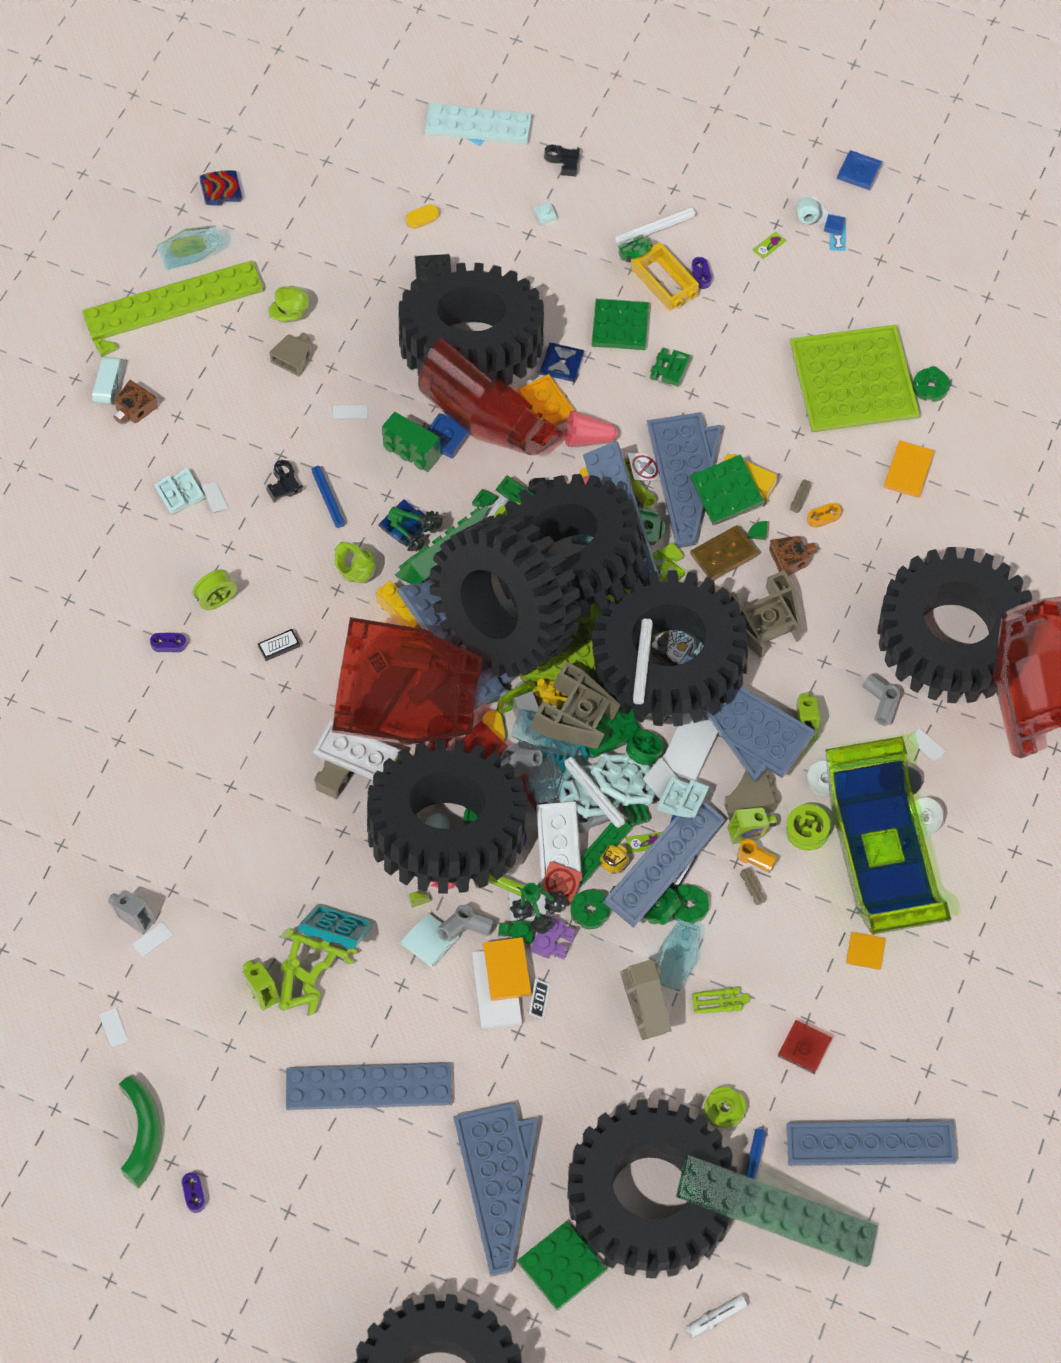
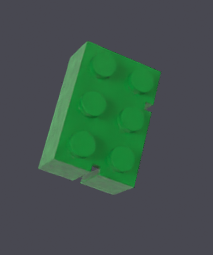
M395 411L383 424V447L387 451L399 455L402 460L414 462L418 469L429 472L441 458L439 436Z

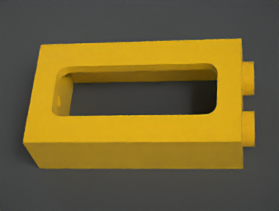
M661 242L650 247V250L644 255L631 260V270L669 311L679 308L684 302L689 299L692 300L697 296L699 283ZM654 262L659 263L683 290L671 297L645 268Z

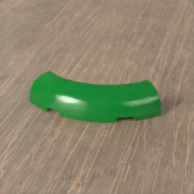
M133 1074L124 1078L119 1083L121 1092L134 1106L138 1121V1132L134 1148L127 1161L121 1167L123 1176L139 1189L153 1170V1165L160 1151L162 1129L158 1108L146 1086Z

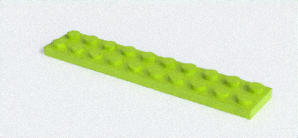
M251 260L84 309L82 313L91 339L94 341L263 292V286Z

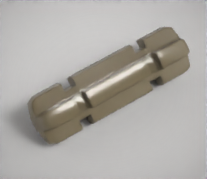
M802 480L790 505L791 511L795 513L800 511L801 505L811 487L810 481Z
M743 869L740 875L745 881L750 895L753 896V901L756 905L764 903L765 896L761 892L755 877L752 876L751 869Z

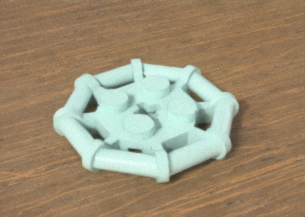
M603 753L600 755L596 765L591 768V774L597 780L602 793L617 799L624 806H628V804L650 805L656 795L643 780V776L652 767L636 763L627 753ZM613 762H622V764H614ZM605 766L608 769V771H605L602 768Z
M592 763V765L581 766L600 789L597 780L591 774V768L596 764ZM567 768L559 779L554 781L553 787L557 791L560 803L576 801L577 813L586 819L590 816L606 815L601 808L589 809L591 806L598 805ZM570 777L574 778V780L567 781ZM564 789H568L571 794L566 795ZM606 793L604 794L607 797V799L611 797ZM614 798L611 803L617 808L621 802Z

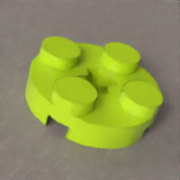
M719 1087L714 1089L707 1097L704 1112L713 1127L729 1129L743 1121L746 1112V1102L744 1097L739 1092L737 1093L732 1090V1088ZM723 1103L731 1107V1109H728V1112L720 1110Z

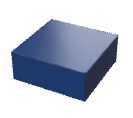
M828 214L824 232L841 235L845 217Z

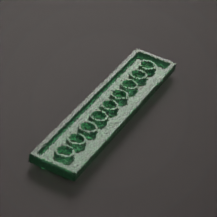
M688 1155L685 1157L676 1194L677 1198L858 1265L870 1266L877 1225Z

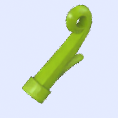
M627 456L624 458L634 495L639 499L644 508H649L655 503L656 498L638 480H634V476L630 472L632 470L631 465H628L630 463L629 457Z

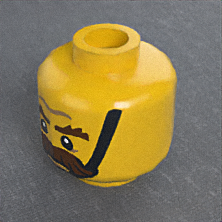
M619 844L617 847L609 845L600 857L601 867L612 875L614 873H621L629 862V857L626 854L628 850Z

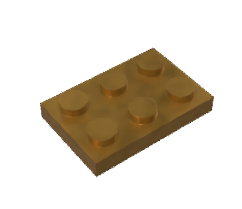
M736 525L692 549L690 554L706 576L711 580H715L758 556V551L739 526Z

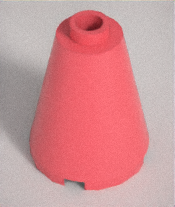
M578 411L569 412L567 418L568 429L565 430L566 446L577 447L611 443L613 439H616L617 429L614 428L613 424Z

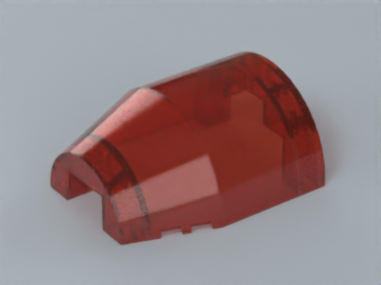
M439 337L428 352L418 377L419 391L473 438L532 456L546 450L563 434L551 421L545 418L542 420V413L538 411L535 414L531 410L533 405L509 385L505 386L499 379L496 380V383L493 382L445 339Z
M1061 596L1035 600L1016 606L1006 611L1001 617L993 680L1010 753L1021 759L1038 752L1036 746L1037 736L1061 727Z
M350 617L331 733L406 745L472 734L477 683L480 678L483 658L462 647L459 648L449 643L446 639L439 638L429 630Z

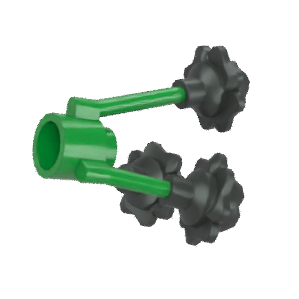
M395 506L390 509L387 517L388 520L392 521L390 525L406 536V539L409 541L407 550L411 552L423 548L425 544L423 540L424 534L420 533L413 536L399 526L400 523L403 524L406 518L409 517L422 523L421 528H423V532L430 531V533H433L434 530H440L443 523V518L439 516L437 511L435 514L434 511H427L425 516H419Z
M528 883L520 889L521 898L512 902L513 906L510 907V911L513 913L514 918H519L520 920L532 917V912L535 911V919L530 923V930L536 931L538 934H545L554 924L552 917L542 915L539 911L537 902L541 897V893L546 897L544 908L550 914L560 913L566 907V896L562 895L561 891L548 893L542 888L541 884Z

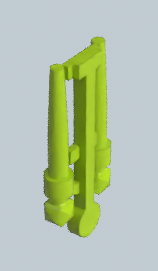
M739 987L692 993L694 1013L742 1011V1004H748L750 996L744 993L740 997H735L734 995L740 994ZM719 995V999L697 1001L696 998ZM723 995H724V996H731V998H724V999H723ZM720 1004V1007L698 1009V1006Z

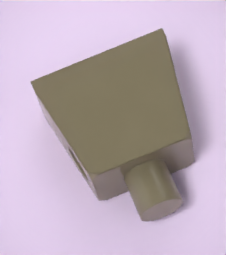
M301 333L298 338L287 335L269 352L271 363L300 377L311 356V348L308 344L310 341L309 335Z

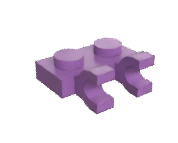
M552 917L554 925L545 934H537L530 951L547 959L553 954L564 960L567 955V947L556 943L559 937L573 943L576 937L574 934L575 929L565 927L564 921Z

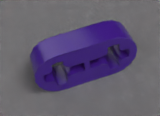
M703 257L694 258L691 264L693 277L699 283L698 288L706 289L710 287L712 280L707 260Z
M155 633L150 638L151 648L155 652H182L187 646L186 638L181 633ZM158 640H161V641H162V642H160V645H156V643L158 642ZM177 640L181 641L179 645H175Z
M189 1172L182 1178L184 1197L188 1210L193 1213H199L206 1205L202 1183L199 1175ZM189 1179L197 1181L194 1183L195 1190H191L188 1184ZM193 1195H196L197 1200L201 1201L197 1207L190 1204L193 1203Z

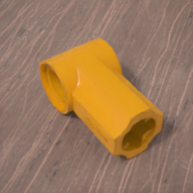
M745 839L740 843L737 857L741 862L751 863L770 873L778 858L759 848L750 839ZM743 849H748L751 853H745Z

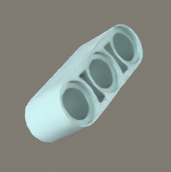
M102 357L93 390V402L113 403L122 371L121 358Z

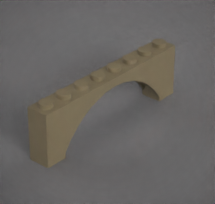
M745 770L735 790L729 796H725L724 806L729 821L735 810L763 808L765 813L775 811L778 798L776 792H772V779L770 775L766 774V771L762 773L757 782H754Z

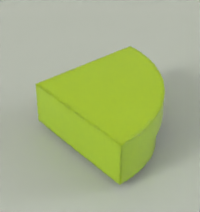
M102 339L93 341L101 357L118 350L116 344L112 341L109 342Z
M674 542L658 550L657 553L662 559L680 561L684 557Z
M419 892L409 894L412 908L431 902L426 892L423 894H419Z

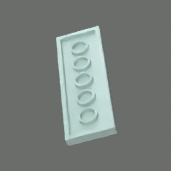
M430 103L425 134L527 145L532 113Z

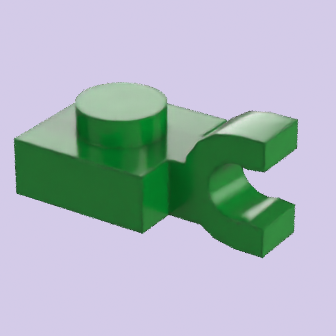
M513 921V926L507 923H499L498 936H510L512 939L523 937L524 944H532L533 931L530 930L531 922Z

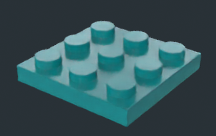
M317 904L301 921L298 931L303 932L309 937L323 938L324 941L329 943L336 942L342 944L345 948H356L372 929L373 921Z

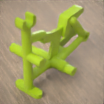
M288 928L283 931L281 938H290L293 940L288 959L279 968L280 972L283 973L281 1001L278 1004V1008L281 1011H285L308 1003L307 1015L310 1016L314 1014L320 997V992L313 988L320 972L323 969H328L336 956L342 957L346 964H353L354 961L348 958V954H356L357 951L353 948L343 950L329 945V942L324 940L318 941L294 932L292 928ZM301 943L312 946L315 952L320 950L328 952L324 961L318 962L312 968L310 974L299 967L300 962L296 959ZM295 976L304 982L302 990L305 995L291 999L293 977Z

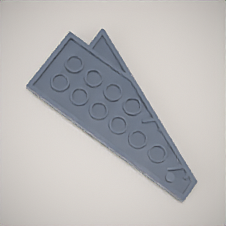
M701 412L647 420V428L675 545L677 548L695 545L703 504L693 486L690 475L713 466L722 426L704 427Z
M686 654L680 664L686 663L693 658ZM742 687L740 690L734 688V699L729 704L720 699V711L712 716L705 707H702V710L754 782H757L765 769L783 778L815 735V730Z
M514 1103L453 1116L490 1277L510 1273L512 1270L538 1127V1117L519 1122Z

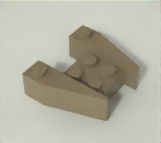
M785 570L768 577L766 589L770 594L769 596L744 607L735 592L729 593L730 602L736 600L740 606L741 616L744 615L748 646L759 657L764 655V642L791 631L796 642L799 641L802 629L794 586Z
M566 661L552 687L568 696L562 709L559 710L543 701L529 728L549 738L597 749L604 733L596 730V727L603 715L613 720L620 704L586 672Z
M654 959L630 965L627 967L628 969L620 971L641 1039L645 1040L671 1032L658 976L661 975L658 963H654Z

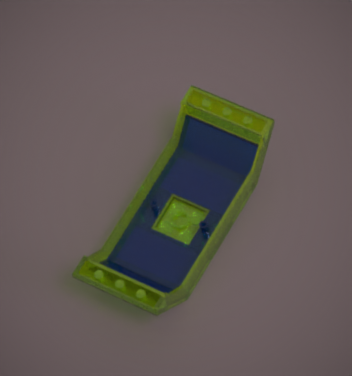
M903 736L826 749L830 805L857 912L870 933L875 935L951 921L947 901L943 899L937 888L911 790L907 750Z

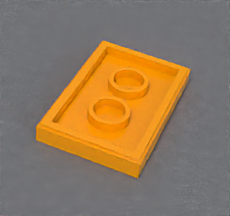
M549 374L518 389V394L545 432L566 422L569 412L575 411Z
M899 440L884 488L919 498L934 450Z
M523 937L484 942L483 949L491 1001L531 996Z

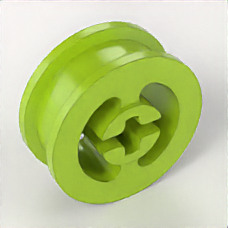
M220 569L203 576L193 587L192 594L199 600L202 609L213 610L226 604L235 595L237 585L234 581L230 580V575L226 570Z
M803 804L790 812L787 818L786 835L793 846L804 851H812L822 847L828 840L830 819L822 808L813 804ZM815 820L820 823L822 827L821 832H817L818 823ZM797 822L800 823L799 833L794 828V825Z

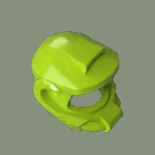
M279 287L275 291V301L268 308L269 315L274 320L283 323L296 321L308 309L309 297L301 287ZM278 307H280V309H282L283 311H286L287 314L281 313Z
M341 541L334 549V562L340 574L349 582L364 583L370 580L376 570L374 557L370 550L367 548L361 550L354 543ZM350 551H353L355 556L351 566L346 567L345 557Z

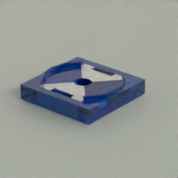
M550 342L540 375L545 376L549 374L553 378L575 382L584 356V350ZM560 360H565L566 362H565V363H560L559 361H560Z

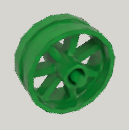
M645 730L635 731L630 736L626 746L627 755L641 765L655 764L663 751V743L660 738L654 733Z

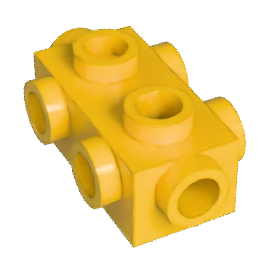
M538 679L537 686L534 685L532 691L538 705L541 706L544 701L549 705L557 706V709L561 710L568 696L552 688L555 683L554 681Z

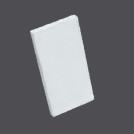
M703 710L702 721L693 723L689 713L683 715V726H678L663 757L664 762L675 775L689 781L697 780L719 733Z
M330 720L313 751V755L373 780L377 770L383 772V763L388 758L395 762L397 761L400 749Z
M576 802L536 805L542 883L550 861L581 872Z
M484 951L472 952L481 1030L522 1025L519 998L491 1001Z

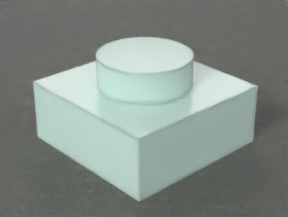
M551 203L534 207V213L540 225L557 220V215Z

